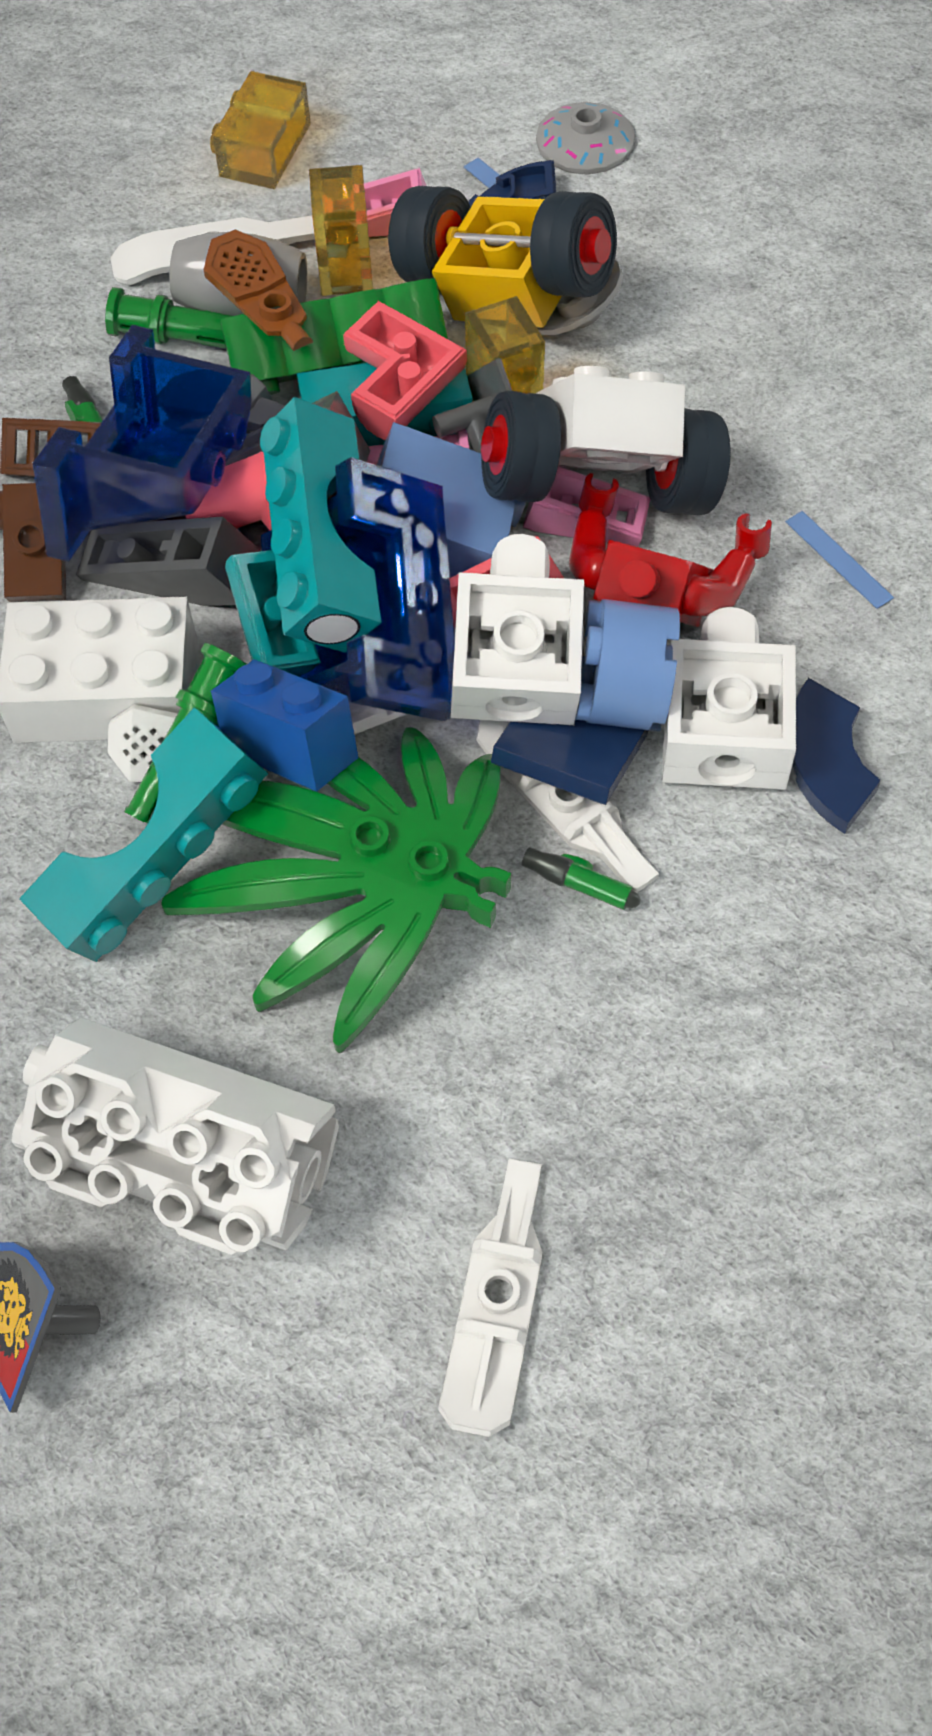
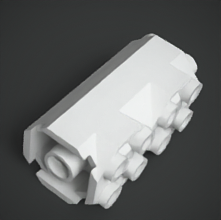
M80 1017L76 1021L67 1024L62 1031L57 1033L49 1047L37 1045L32 1050L23 1071V1082L29 1086L25 1108L15 1123L12 1143L14 1146L25 1150L24 1163L31 1175L38 1180L46 1181L50 1189L98 1207L115 1204L123 1200L128 1194L153 1202L154 1212L161 1223L174 1228L179 1236L232 1255L236 1252H246L256 1247L260 1241L287 1250L305 1228L313 1210L301 1204L305 1202L312 1189L321 1191L328 1174L339 1124L338 1119L332 1117L336 1112L334 1104Z

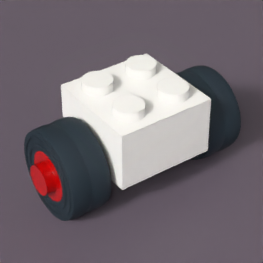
M580 366L574 368V374L568 377L553 379L551 386L537 393L525 394L516 391H503L498 393L493 399L487 413L481 441V467L486 491L495 499L518 500L522 502L542 501L552 488L558 467L637 473L646 470L649 498L653 506L664 513L705 515L717 506L723 495L728 479L731 457L730 437L724 419L712 411L684 408L685 384L665 383L664 375L661 373L634 372L630 373L629 379L609 377L610 370L606 367Z

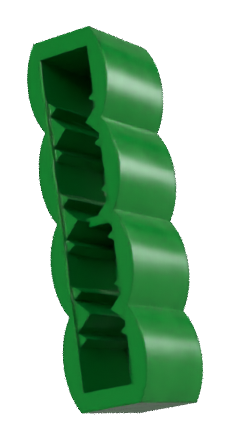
M436 278L411 281L381 289L359 291L329 299L300 303L307 315V319L301 327L310 336L313 343L295 351L291 349L282 336L266 335L245 314L221 319V328L230 369L234 372L253 374L266 386L269 393L273 395L280 392L279 383L298 380L297 373L367 363L346 350L343 334L378 301L448 339Z

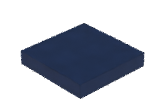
M575 720L574 725L510 721L493 746L491 763L597 803L607 805L647 737L649 730L586 723L584 720Z

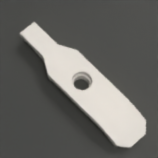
M311 215L264 222L241 217L149 232L118 246L110 257L113 275L117 282L130 286L151 276L170 272V260L175 242L205 233L230 232L236 229L243 233L276 239L287 245L317 239L313 218Z
M479 720L476 741L486 754H492L493 746L510 721ZM500 766V772L570 848L599 857L623 883L633 886V890L636 893L659 878V873L640 854L623 832L619 810L610 800L607 805L581 796L572 801H563L556 795V792L561 790L560 788Z
M509 1158L497 1215L474 1239L438 1411L452 1430L490 1437L510 1425L543 1256L532 1224L542 1164ZM498 1279L508 1282L513 1289L510 1299L504 1303L490 1301L485 1294V1289L490 1282Z

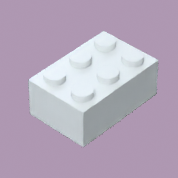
M187 597L7 603L0 662V714L13 743L108 740L110 720L133 704L178 713L180 707L175 705L178 700L175 697L180 689L187 690L196 673L198 639Z

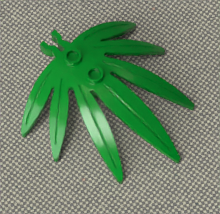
M413 727L405 728L402 736L401 751L404 774L416 803L415 807H408L389 783L360 757L327 784L367 811H362L343 801L309 789L262 780L251 802L244 808L234 811L222 825L285 846L336 858L339 861L281 858L253 861L226 867L191 880L166 894L161 902L165 915L237 913L299 906L355 895L366 896L362 901L349 905L324 918L298 937L273 963L253 993L255 1009L258 1012H262L325 976L383 930L359 960L343 993L333 1032L334 1048L336 1052L342 1053L369 1024L402 981L425 944L442 908L467 911L473 920L491 928L496 919V903L483 899L479 895L484 892H493L504 898L508 896L511 890L510 872L491 866L481 868L468 858L487 828L499 796L500 766L491 763L492 754L478 757L465 768L457 783L453 804L448 803L446 776L438 753L431 742L419 730Z

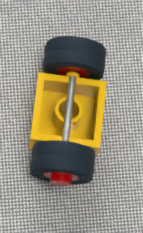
M415 186L404 191L395 203L389 223L388 244L394 269L405 282L436 278L437 287H439L453 320L544 328L562 296L591 297L597 295L605 287L615 262L617 228L609 202L603 196L592 192L560 191L552 193L545 199L477 197L470 207L466 197L457 189L442 186Z

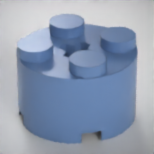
M608 599L588 601L584 623V637H587L585 656H582L581 694L575 720H584L586 723L661 731V724H665L668 716L676 675L677 660H673L672 645H667V640L679 641L680 616L677 608Z

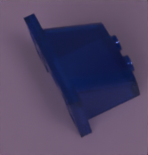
M132 325L109 356L114 406L86 446H83L81 432L58 427L32 463L47 556L69 562L89 531L193 514L210 487L219 485L224 474L225 463L233 450L238 451L243 446L251 410L250 372L155 349L154 330Z
M350 457L335 466L337 495L327 500V508L332 524L341 540L352 553L374 569L381 623L366 636L362 635L348 641L346 652L315 644L320 664L310 672L299 677L348 696L350 703L446 721L451 719L455 641L443 486ZM272 530L261 535L262 551L272 550Z

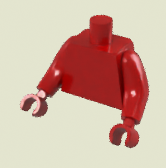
M589 473L586 476L579 500V508L582 512L579 514L569 556V568L576 579L584 580L585 587L594 590L592 598L595 600L608 599L677 608L679 610L680 623L699 627L703 616H708L719 608L735 606L755 567V559L765 557L769 553L772 521L768 519L762 529L751 530L749 529L750 514L748 513L742 514L737 519L735 549L730 550L715 569L609 540L606 546V517L613 510L619 483L613 478L609 490H599L591 484L594 473Z

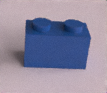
M255 659L240 667L232 676L211 690L219 728L263 769L317 792L359 758L348 696Z

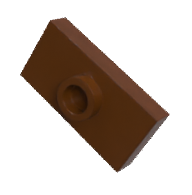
M60 482L2 484L4 598L9 602L66 600L65 496L63 485Z

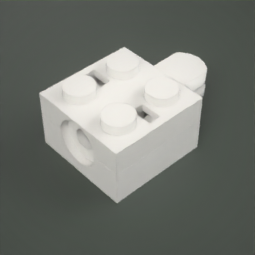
M514 534L501 539L492 554L490 574L459 572L451 718L574 725L581 694L584 580L549 578V553L546 545L534 536Z
M719 608L710 613L704 621L700 640H671L673 660H677L671 704L664 724L662 782L786 790L796 752V645L759 643V627L754 615L740 608Z

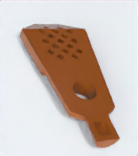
M236 229L211 239L203 268L205 278L266 335L282 336L293 351L313 343V340L301 327L306 321L307 315L288 284L286 275L267 243Z

